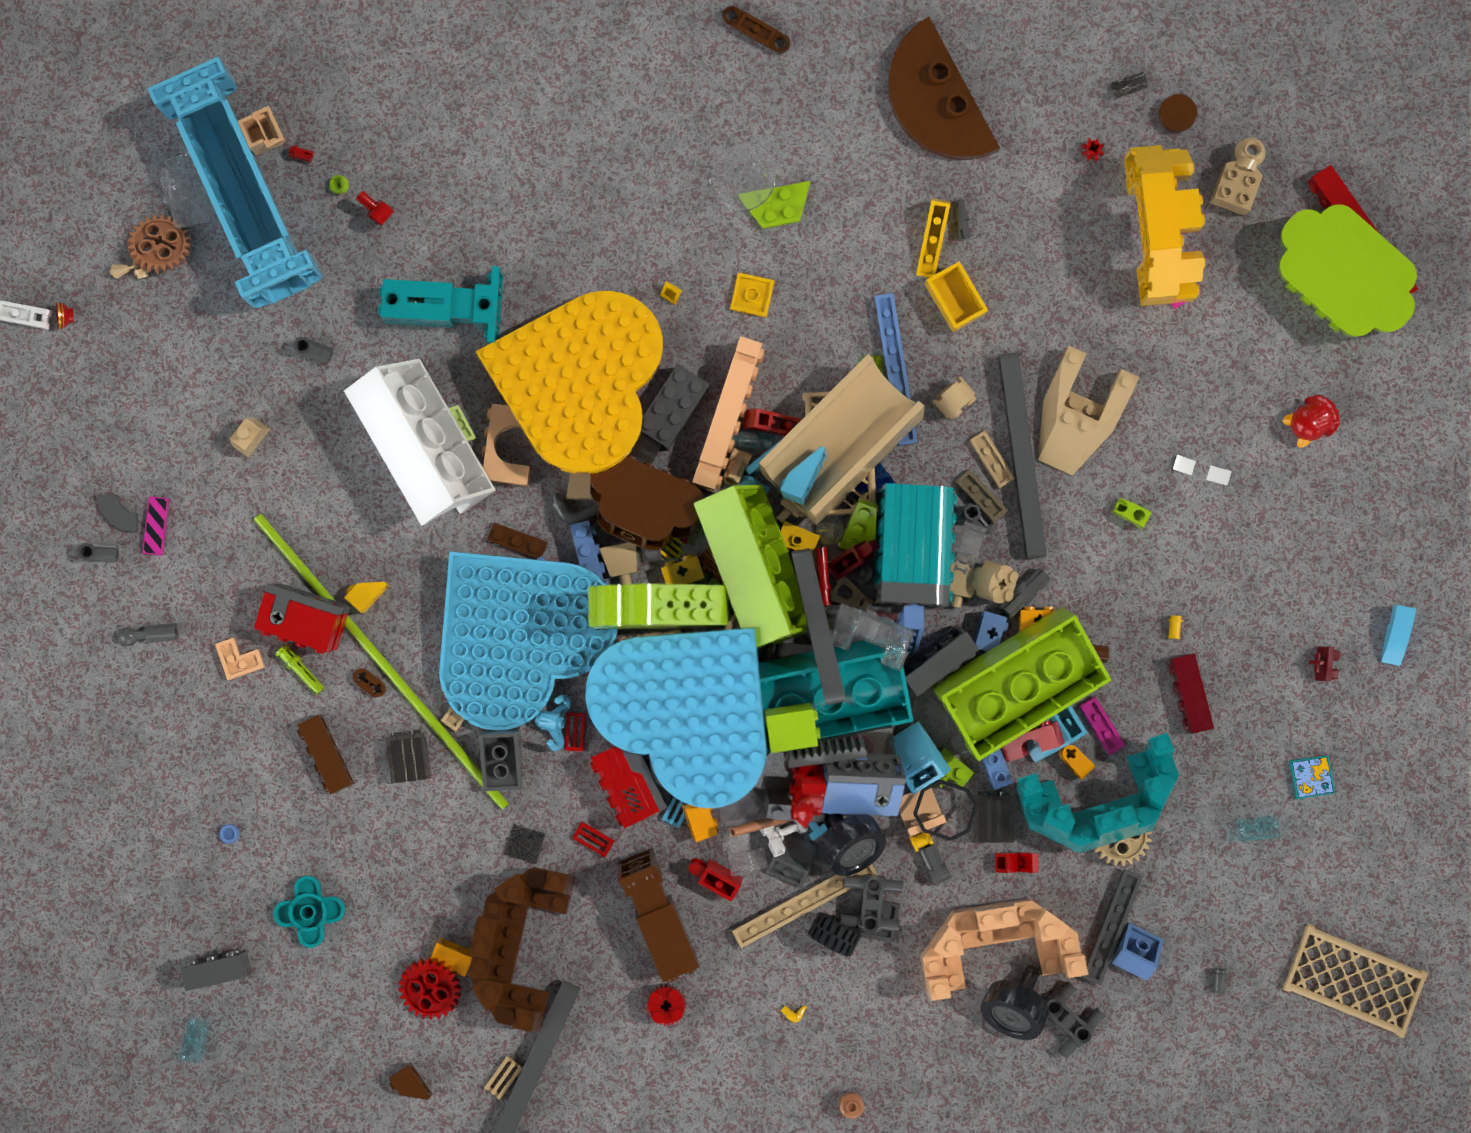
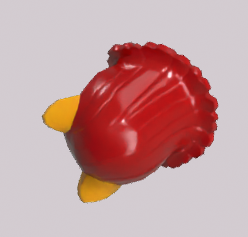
M1322 395L1309 396L1305 398L1304 405L1299 406L1294 413L1288 414L1283 418V424L1290 426L1298 438V448L1307 446L1311 441L1320 439L1323 435L1326 437L1332 436L1340 425L1339 410L1336 409V405L1327 397Z

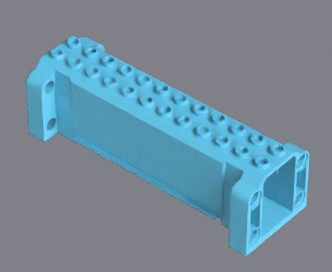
M216 57L147 88L153 103L168 119L178 118L179 121L176 122V125L237 259H242L249 272V276L235 282L241 298L253 308H259L281 301L309 288L315 282L321 280L323 274L317 261L307 250L298 253L254 154L250 150L237 122L238 119L226 99L228 95L235 92L238 88L231 72L221 59Z

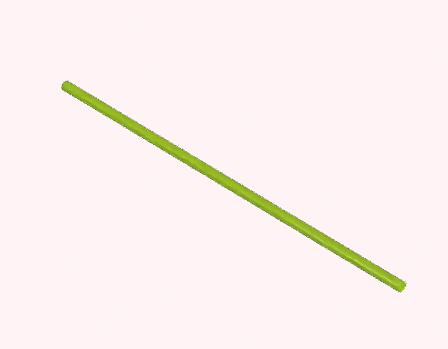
M262 514L256 516L254 521L319 596L335 601ZM348 616L345 623L348 631L483 788L482 771ZM486 791L501 810L509 805L499 791Z

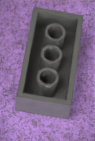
M677 364L642 417L641 433L669 451L710 389V384Z
M955 625L903 664L907 688L917 697L926 694L930 690L929 687L943 681L945 675L960 668L962 662L970 660L976 655L979 648L967 631Z

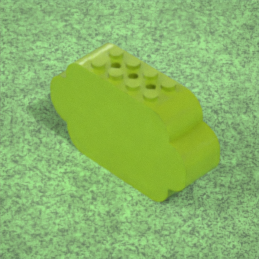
M1333 205L1325 209L1322 214L1310 209L1301 210L1294 214L1285 224L1280 234V242L1286 252L1278 264L1279 275L1287 284L1285 287L1292 294L1298 293L1301 296L1299 300L1307 307L1311 305L1315 309L1314 313L1320 319L1326 318L1330 322L1328 326L1335 332L1340 331L1349 337H1360L1368 334L1373 329L1377 332L1389 333L1403 327L1412 317L1415 310V302L1409 291L1413 288L1417 279V271L1414 264L1351 208L1345 205Z
M627 584L588 587V627H593L594 629L724 628L731 619V601L725 585Z

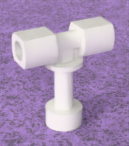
M794 821L793 825L782 829L779 826H772L760 831L763 836H767L769 839L768 846L773 856L777 857L785 853L786 848L782 843L784 840L783 836L796 831L802 834L808 831V827L805 828L797 821Z

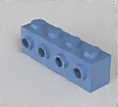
M589 521L570 525L579 565L594 572L604 581L603 573H606L603 561H599L598 555L601 552L599 543H595L594 536L597 535L594 524L591 525Z
M908 604L903 607L902 612H899L894 637L901 654H917L924 630V606Z

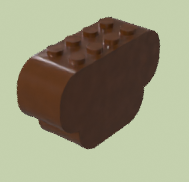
M629 454L617 465L601 472L592 473L590 478V494L592 499L599 505L598 522L605 532L643 549L657 551L664 548L669 543L671 537H688L698 527L700 519L694 503L704 499V496L696 486L690 484L685 478L678 479L672 476L670 472L655 469L648 462H639L634 456Z

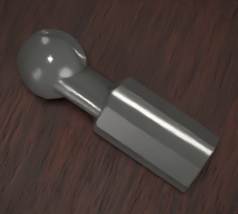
M176 623L148 625L141 631L126 627L119 632L120 642L127 646H131L137 640L145 639L148 643L178 640L179 637Z

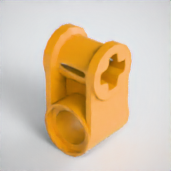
M1067 745L1059 750L1061 760L1080 780L1095 768L1093 762L1076 746ZM1066 750H1072V757H1066L1068 754Z

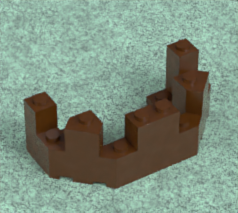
M532 867L523 874L517 873L494 888L495 892L486 898L483 915L477 916L469 956L473 957L469 977L474 983V986L471 987L485 1011H490L497 1023L513 1026L512 1028L528 1032L541 1031L549 991L513 984L512 980L529 906L567 914L576 876Z

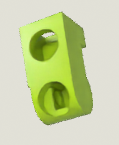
M1123 498L1118 499L1112 510L1115 515L1136 525L1141 530H1143L1152 513Z

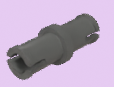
M959 199L957 200L958 203L956 201L952 203L958 238L963 240L966 239V236L970 238L971 235L965 200Z

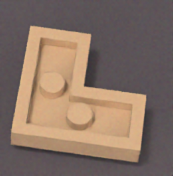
M235 638L215 644L227 680L266 668L259 649L241 655Z

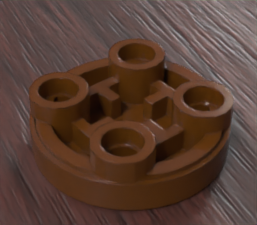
M1174 94L1167 97L1158 110L1161 124L1170 133H1180L1188 130L1197 119L1196 104L1190 97L1183 94Z

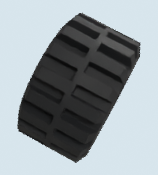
M818 912L808 931L809 936L813 940L847 957H851L862 936L858 930L840 923L839 919L824 912Z

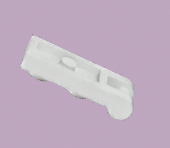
M0 300V321L49 330V317H52L53 311ZM37 314L42 315L41 321H36Z

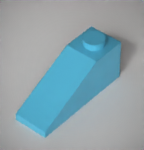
M821 446L790 471L786 479L781 481L779 489L783 498L802 505L805 504L827 457L825 447Z

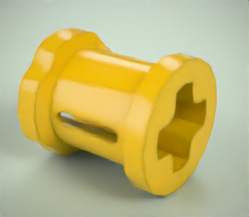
M922 832L915 836H909L915 852H918L920 848L926 845H933L930 834Z

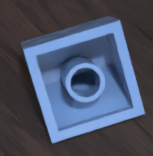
M1128 923L1115 950L1112 964L1147 981L1158 967L1164 940Z

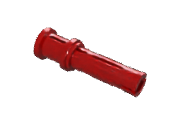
M815 548L817 579L824 606L833 605L830 593L832 586L829 584L827 548H822V556L820 548Z

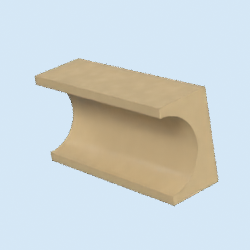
M867 354L759 462L761 474L780 491L781 481L786 479L790 471L821 446L825 447L827 457L805 504L802 505L789 500L810 521L817 525L923 419L924 405L920 401L914 402L899 392L880 372L874 359Z

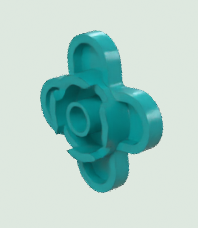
M307 875L299 878L295 883V899L278 903L274 908L273 917L275 922L282 927L295 926L299 942L304 947L314 948L324 941L325 924L338 922L344 917L346 905L337 896L324 897L320 881L314 876ZM308 908H312V915L308 914Z

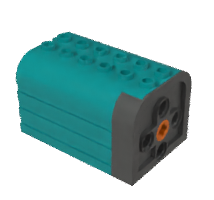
M886 483L878 491V516H881V518L878 520L876 529V541L879 543V549L875 551L873 605L904 607L908 604H918L919 606H924V608H945L949 606V603H952L953 591H950V583H953L954 572H951V564H954L955 554L952 552V544H955V533H952L953 525L956 524V513H953V507L957 504V494H954V488Z

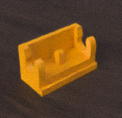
M440 938L430 959L431 962H434L438 958L439 964L445 961L444 966L446 968L451 965V972L457 971L456 974L465 977L470 969L473 956H469L470 949Z

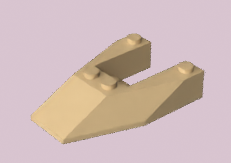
M1068 346L1043 399L1037 460L1073 476L1114 431L1139 377L1121 369L1114 380L1104 405L1098 404L1070 391L1087 353Z

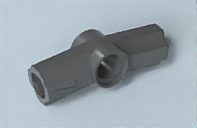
M1039 567L1026 581H1023L1014 589L1011 601H1005L999 607L1001 613L1011 619L1023 606L1029 604L1037 596V592L1051 580L1048 574Z

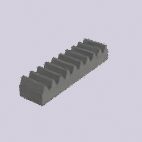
M858 735L857 740H854L853 736H851L849 741L844 737L839 742L836 738L833 743L830 740H827L826 744L819 741L818 746L789 750L786 751L789 768L867 758V750L864 739Z

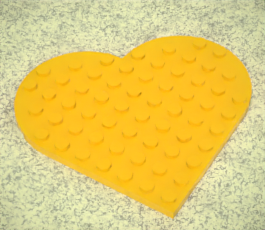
M596 291L579 296L496 340L495 343L492 342L477 350L476 355L536 452L547 463L561 468L562 471L575 474L577 472H589V474L607 470L620 463L632 451L633 446L639 439L642 428V408L636 391L648 383L657 367H659L663 353V337L657 319L642 302L620 292Z

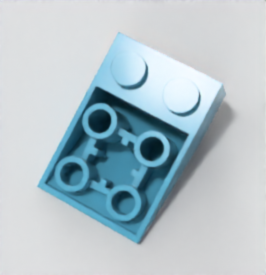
M1071 706L1048 719L1051 723L1058 721L1065 741L1062 746L1042 752L1036 741L1028 740L1029 754L1035 763L1087 734Z
M920 721L888 740L893 754L900 756L906 776V784L913 794L942 778L951 770Z

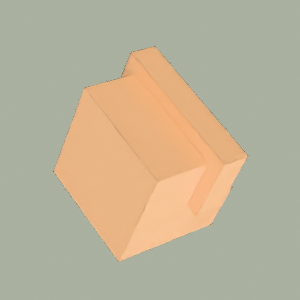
M269 106L237 121L250 150L256 156L286 142Z

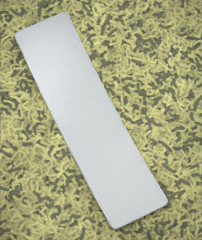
M1177 455L1173 469L1192 475L1196 461ZM1210 465L1206 480L1228 485L1231 471Z

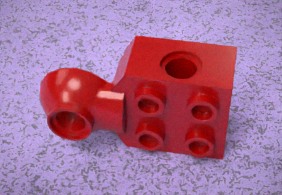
M822 764L793 768L794 782L790 783V795H793L791 819L796 820L805 828L808 827L809 821H812L814 816H820L822 813L826 793V782Z

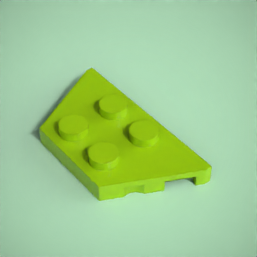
M810 181L739 194L738 197L762 229L798 223L801 220Z

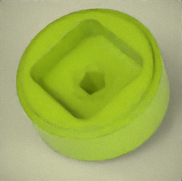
M334 175L330 179L329 188L333 193L342 195L348 190L349 182L345 176Z

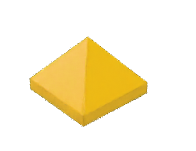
M666 281L659 296L676 305L682 290Z

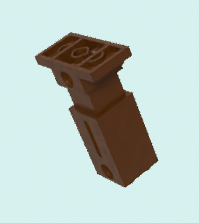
M650 848L617 862L618 882L621 888L623 887L626 897L631 896L636 906L637 923L662 982L668 981L670 983L677 980L680 975H690L696 972L697 968H699L698 957L672 895H667L662 885L663 875L654 849Z

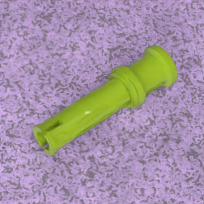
M289 643L276 652L275 655L279 656L287 664L286 667L290 670L292 669L315 695H318L325 688L301 662L300 655H296L290 649Z

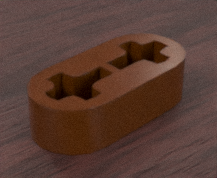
M358 669L354 672V682L373 697L385 695L387 691L386 684L370 671ZM365 672V678L368 679L369 682H359L358 674H363ZM371 683L377 686L380 684V689L382 690V692H377L375 694V689L372 686H370Z

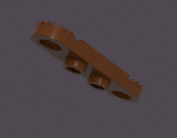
M729 6L724 9L722 17L726 25L777 54H784L789 50L790 40L787 35L738 7ZM731 11L737 14V18L732 21L726 17L727 13ZM779 39L786 42L785 47L781 49L775 45V42Z

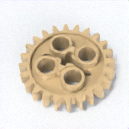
M1152 831L1140 834L1136 839L1130 837L1115 842L1112 848H1109L1110 844L1098 847L1093 852L1100 851L1099 859L1107 857L1106 863L1113 860V866H1117L1118 861H1120L1121 866H1125L1126 861L1129 865H1132V858L1135 861H1140L1138 855L1145 856L1146 854L1143 849H1150L1146 842H1152L1150 838H1147V835L1152 834ZM1119 843L1124 844L1126 847V851L1123 854L1117 850Z

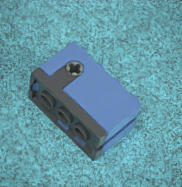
M867 754V758L822 764L826 782L822 813L898 816L906 783V776L899 755Z

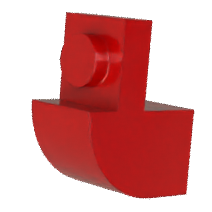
M995 853V872L1039 873L1038 853Z

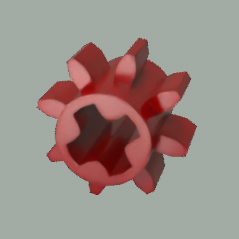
M1088 138L1087 144H1082L1081 148L1085 150L1081 153V156L1085 155L1087 162L1090 159H1094L1097 162L1098 156L1103 157L1104 152L1101 149L1105 145L1098 142L1099 138L1095 141ZM1090 147L1092 149H1096V152L1094 153V151H1090Z

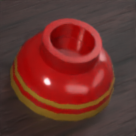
M56 302L58 330L66 328L69 323H74L73 308H68L67 305L61 302Z

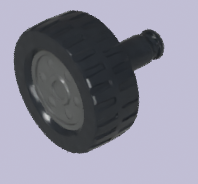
M825 813V818L832 828L822 838L819 850L823 860L834 874L839 876L856 874L873 864L883 853L886 846V836L873 817L867 814H856L844 819L841 814Z
M1033 965L1026 966L1019 983L1010 980H999L992 983L987 990L981 1004V1014L986 1022L1000 1033L1019 1040H1032L1041 1034L1049 1016V1007L1043 997L1033 990L1038 980L1037 977L1040 975V970Z

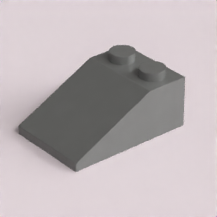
M520 727L508 730L482 729L479 733L483 791L522 789Z

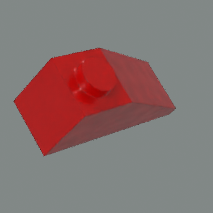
M759 408L746 409L743 428L786 436L802 419Z

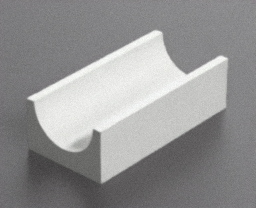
M420 359L377 366L344 391L421 526L426 525L454 508H457L460 514L464 513L496 491Z

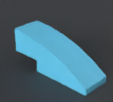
M1393 605L1380 662L1397 666L1401 665L1411 635L1416 608Z

